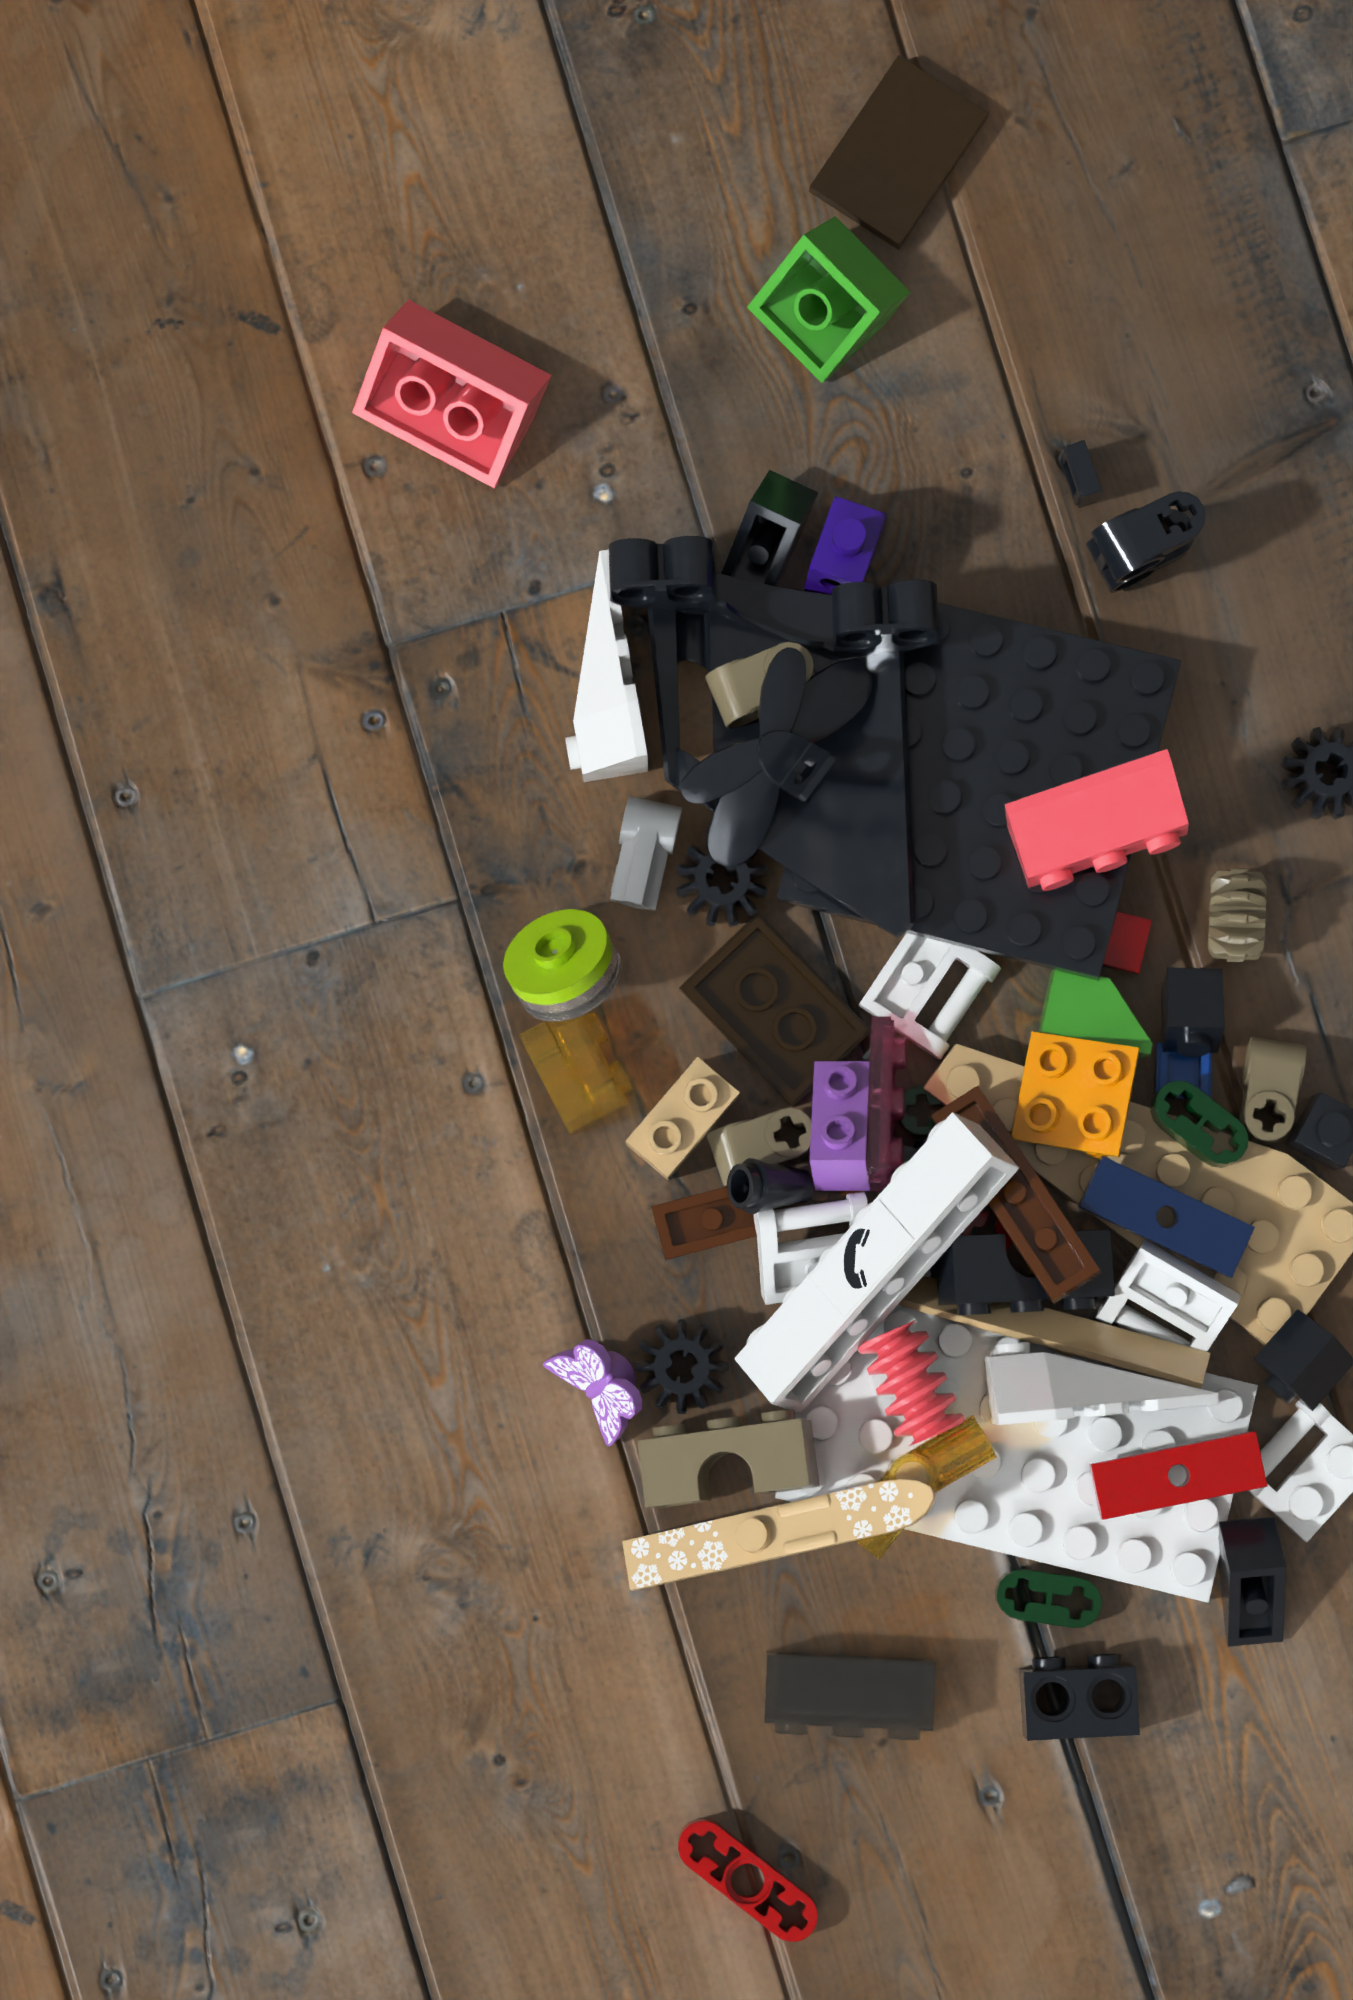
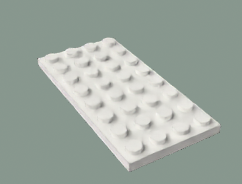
M897 1305L867 1340L916 1320L908 1328L909 1331H927L929 1338L917 1349L918 1352L935 1351L938 1356L926 1369L927 1373L944 1372L947 1377L935 1390L936 1393H953L956 1398L944 1412L945 1414L962 1413L965 1421L956 1427L911 1446L909 1445L914 1441L913 1436L895 1437L893 1431L905 1418L904 1416H886L885 1409L896 1400L895 1395H877L876 1388L887 1379L886 1374L869 1375L867 1368L878 1358V1355L860 1354L858 1350L801 1413L795 1412V1419L803 1418L812 1422L820 1487L775 1493V1498L794 1502L881 1481L896 1479L917 1480L934 1488L936 1501L926 1516L914 1525L903 1529L1209 1603L1220 1555L1218 1539L1219 1522L1228 1520L1233 1494L1101 1520L1089 1464L1248 1432L1258 1385L1205 1373L1201 1389L1218 1393V1405L1156 1411H1131L1130 1413L1115 1415L1076 1416L1074 1419L994 1425L990 1424L984 1357L997 1356L996 1345L1023 1343L1026 1341ZM1030 1343L1031 1353L1047 1352L1059 1356H1064L1097 1365H1102L1114 1369H1119L1135 1374L1165 1380L1162 1378L1136 1372L1115 1365L1107 1364L1079 1355L1065 1356L1058 1353L1053 1348ZM1180 1464L1172 1466L1168 1472V1479L1174 1486L1181 1485L1186 1479V1471Z

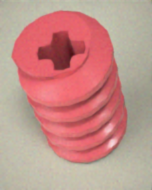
M916 1320L869 1339L858 1347L860 1354L878 1355V1358L867 1368L868 1374H886L887 1379L876 1388L878 1396L895 1395L896 1400L885 1409L886 1416H904L905 1420L893 1432L895 1437L913 1436L914 1441L909 1446L945 1432L965 1421L962 1413L945 1414L944 1412L956 1398L953 1393H936L935 1390L947 1377L944 1372L927 1373L926 1369L938 1356L935 1351L918 1352L917 1349L929 1338L927 1331H909L908 1328Z

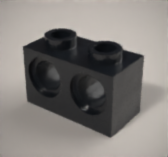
M1121 1654L1088 1655V1665L1066 1666L1065 1657L1062 1656L1032 1658V1668H1019L1023 1737L1027 1741L1140 1735L1136 1667L1131 1663H1122ZM1102 1680H1115L1121 1689L1119 1702L1110 1709L1102 1710L1096 1708L1092 1700L1094 1687ZM1049 1682L1061 1684L1065 1690V1701L1061 1708L1054 1712L1041 1711L1036 1703V1694L1039 1688Z

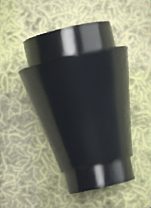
M748 1158L742 1164L733 1166L727 1179V1193L730 1202L734 1207L742 1209L748 1214L807 1202L813 1192V1180L807 1170L754 1158Z

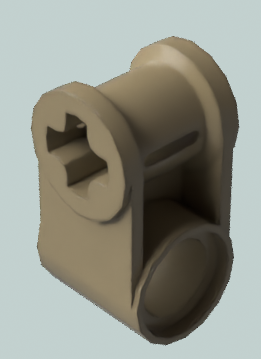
M780 643L750 657L726 663L709 672L705 679L725 727L728 729L736 728L759 719L761 686L770 662L782 649L787 647L795 648L802 653L806 663L805 683L809 681L815 673L813 659L808 650L798 643Z
M1254 1036L1250 1037L1244 1063V1088L1239 1121L1246 1128L1248 1141L1262 1146H1270L1279 1142L1291 1130L1295 1120L1297 1098L1305 1070L1306 1045ZM1264 1106L1270 1107L1271 1117L1279 1119L1280 1122L1271 1127L1268 1132L1262 1130V1121L1253 1119V1115L1258 1114Z
M785 1108L755 1119L735 1122L708 1133L706 1137L723 1186H727L728 1175L733 1166L742 1164L748 1158L786 1166L808 1157L810 1154L811 1138L810 1117L799 1109ZM786 1122H792L795 1129L805 1128L806 1133L799 1136L800 1146L793 1149L789 1148L786 1141L777 1143L775 1140L776 1137L783 1134L782 1125Z

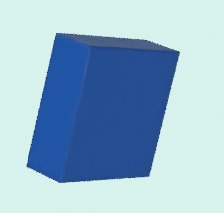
M1156 1043L1154 1095L1167 1083L1177 1080L1186 1081L1196 1086L1211 1098L1212 1053L1200 1057H1186L1178 1052H1163L1162 1043ZM1181 1094L1175 1098L1178 1100H1187L1185 1096Z

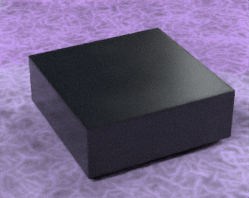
M1085 440L1066 445L1060 462L1075 506L1081 508L1096 503L1102 490Z

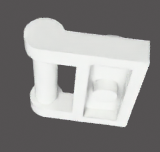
M906 933L858 1006L914 1042L928 1054L941 1060L950 1047L947 1040L987 981L992 983L1000 972L1001 967L977 950ZM956 959L964 964L968 970L930 1028L926 1029L914 1020Z
M864 1191L846 1194V1200L778 1210L771 1209L754 1214L758 1243L761 1296L765 1305L782 1303L787 1292L796 1285L801 1284L816 1267L821 1254L829 1246L837 1243L845 1234L778 1243L777 1232L849 1222V1227H851L855 1223V1217L858 1212L868 1204Z
M1144 1239L1114 1285L1115 1296L1104 1299L1095 1319L1104 1324L1112 1325V1323H1115L1126 1330L1207 1352L1237 1307L1241 1295ZM1128 1299L1132 1300L1192 1335L1193 1338L1190 1341L1184 1339L1125 1303Z
M1298 1401L1295 1404L1298 1410L1260 1451L1265 1477L1276 1468L1314 1425L1325 1435L1275 1490L1267 1484L1268 1487L1248 1491L1303 1542L1307 1543L1353 1492V1434L1334 1418L1321 1403L1311 1411Z

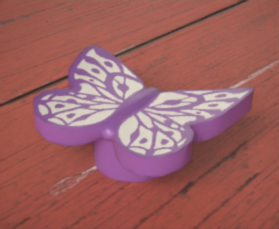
M585 1339L575 1346L574 1350H565L554 1354L543 1363L547 1370L572 1386L585 1391L586 1397L591 1399L596 1420L605 1444L608 1447L622 1436L628 1426V1420L642 1410V1398L639 1390L635 1387L636 1375L631 1364L621 1354L614 1351L607 1352L604 1346L595 1340Z

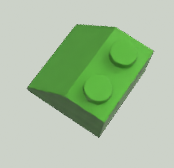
M834 216L801 237L747 308L821 383H824L882 329L911 292Z

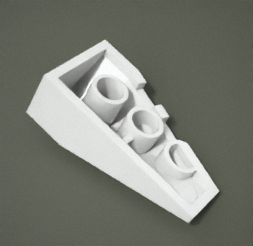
M609 549L599 551L573 720L576 736L565 737L570 770L581 768L584 782L648 772V754L636 686L632 681L630 654L623 630L621 605L610 601Z
M1030 1342L996 1345L997 1356L984 1357L990 1424L994 1425L1074 1419L1076 1416H1104L1130 1413L1131 1411H1156L1219 1404V1397L1216 1392L1047 1352L1031 1353Z

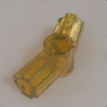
M970 1415L965 1418L962 1424L930 1438L906 1453L897 1455L890 1461L878 1482L896 1480V1474L903 1464L917 1462L926 1471V1484L934 1488L936 1493L997 1458L982 1428L974 1416ZM903 1529L856 1540V1542L880 1560Z

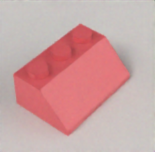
M408 299L382 329L352 413L495 489L533 422L552 375Z
M1168 749L1005 804L1007 827L1028 888L1041 884L1043 891L1065 886L1074 881L1073 873L1093 866L1096 873L1118 868L1128 862L1126 855L1146 848L1150 855L1171 850L1181 844L1179 837L1188 834L1189 822Z

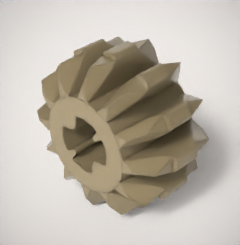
M1231 868V870H1217L1211 877L1208 951L1213 958L1227 959V962H1244V960H1258L1262 955L1265 941L1267 880L1262 872L1248 871L1247 868Z

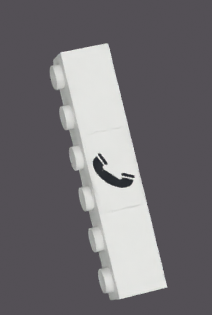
M952 1112L946 1120L939 1122L933 1127L927 1141L916 1154L895 1170L891 1177V1182L878 1197L858 1212L855 1217V1223L840 1240L829 1246L821 1254L818 1264L801 1284L796 1285L787 1292L783 1298L782 1305L770 1319L750 1334L747 1339V1345L734 1358L771 1404L785 1409H794L795 1412L801 1413L858 1350V1347L867 1340L1016 1173L1019 1167L979 1124Z

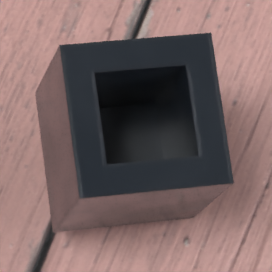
M1167 967L1161 990L1163 1052H1178L1186 1057H1200L1208 1053H1218L1225 1029L1222 969Z
M1323 1092L1311 1096L1286 1145L1332 1170L1344 1168L1353 1152V1109Z
M1298 1309L1254 1358L1269 1375L1263 1381V1384L1286 1404H1289L1295 1398L1311 1411L1318 1406L1353 1366V1357L1337 1338Z

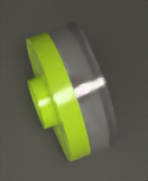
M565 909L543 915L525 926L509 944L504 956L503 969L510 986L527 1013L543 1021L558 1022L580 1017L604 1002L613 992L619 981L622 962L620 954L599 918L587 911Z

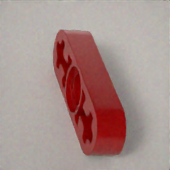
M707 1818L695 1819L682 1829L678 1839L679 1855L683 1863L784 1941H801L813 1932L818 1919L816 1905L812 1897L801 1887L714 1820ZM708 1831L714 1833L716 1837L714 1838L713 1846L725 1857L731 1846L740 1852L727 1862L721 1878L711 1873L719 1867V1863L711 1856L704 1853L699 1859H696L691 1855L693 1843L689 1840V1837L693 1833L701 1837ZM753 1864L762 1871L764 1884L756 1894L750 1896L741 1895L733 1888L731 1876L740 1865ZM775 1881L784 1886V1888L776 1893V1896L789 1906L794 1905L797 1900L804 1904L801 1912L806 1922L801 1927L796 1923L790 1924L787 1929L780 1925L783 1918L782 1913L770 1902L765 1913L756 1908L757 1905L768 1898Z

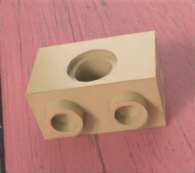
M697 1057L625 1141L626 1145L669 1180L739 1098L740 1092Z

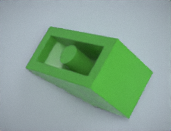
M1057 970L1051 971L1038 1029L1039 1033L1140 1048L1138 1058L1142 1059L1151 1055L1153 1043L1110 978L1100 976L1099 981Z

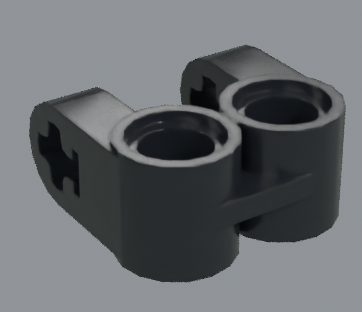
M1178 491L1159 498L1141 508H1135L1120 514L1093 530L1091 533L1093 538L1086 543V546L1110 593L1128 588L1186 555L1194 539L1205 524L1206 513L1204 506L1196 496L1189 492ZM1171 506H1176V508H1177L1178 510H1176V509H1171L1170 507H1171ZM1189 510L1192 513L1193 517L1189 518L1188 515L1183 512ZM1166 522L1169 527L1167 532H1165L1162 523Z

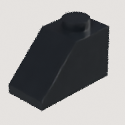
M769 470L749 502L721 574L777 586L803 532L819 492Z
M1275 1517L1219 1522L1218 1539L1220 1555L1218 1566L1227 1646L1283 1642L1286 1563Z

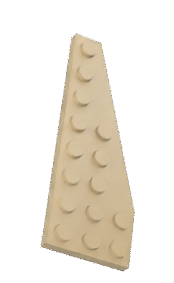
M955 1044L925 1083L923 1089L946 1106L974 1087L979 1086L1009 1133L1012 1134L1025 1066ZM1130 1102L1120 1157L1108 1156V1158L1255 1227L1232 1278L1221 1275L1160 1245L1151 1243L1241 1295L1239 1303L1229 1319L1266 1345L1297 1309L1305 1315L1310 1312L1353 1253V1202L1290 1155L1248 1141V1147L1244 1155L1235 1163L1223 1168L1211 1167L1161 1130L1153 1121L1150 1112L1151 1108ZM1167 1114L1173 1120L1177 1118L1175 1116ZM1205 1126L1201 1127L1202 1130L1214 1139V1143L1211 1146L1214 1153L1219 1154L1225 1149L1233 1152L1234 1148L1228 1143L1231 1135L1223 1132L1214 1133ZM1015 1141L1036 1174L1076 1205H1079L1099 1159L1089 1157L1083 1151ZM1161 1207L1157 1212V1222L1164 1228L1169 1227L1174 1220L1172 1211L1167 1207ZM1087 1212L1135 1249H1138L1145 1239Z

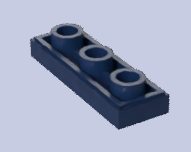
M1104 1156L1100 1157L1078 1205L1079 1208L1228 1278L1233 1277L1255 1228ZM1163 1206L1169 1208L1174 1215L1173 1223L1167 1228L1159 1225L1156 1218L1158 1210Z

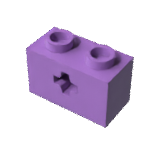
M814 1061L809 1160L815 1191H870L874 1089L870 1061Z

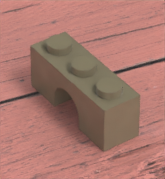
M794 1409L761 1413L762 1424L741 1426L740 1417L708 1420V1431L687 1434L686 1424L653 1428L654 1438L637 1440L645 1508H664L711 1501L709 1485L711 1470L720 1458L732 1453L741 1456L748 1463L752 1472L754 1493L769 1494L820 1487L811 1420L795 1419Z

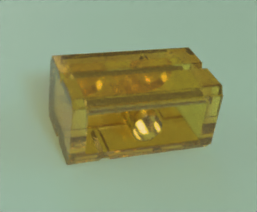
M576 1005L519 1035L570 1136L629 1106L624 1094L634 1089L619 1060L610 1065L608 1064L599 1046L607 1042L608 1038L594 1011L584 1016L579 1006Z

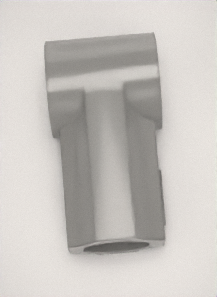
M634 796L628 797L619 836V844H622L615 869L610 901L637 909L656 911L668 854L672 855L683 807Z

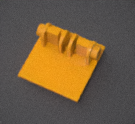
M1031 1031L1011 1134L1012 1138L1015 1141L1086 1152L1087 1156L1098 1159L1101 1156L1107 1158L1108 1156L1120 1157L1140 1048Z

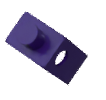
M835 496L808 570L804 591L832 595V589L835 585L826 582L824 579L835 580L841 584L865 582L888 518L887 514Z

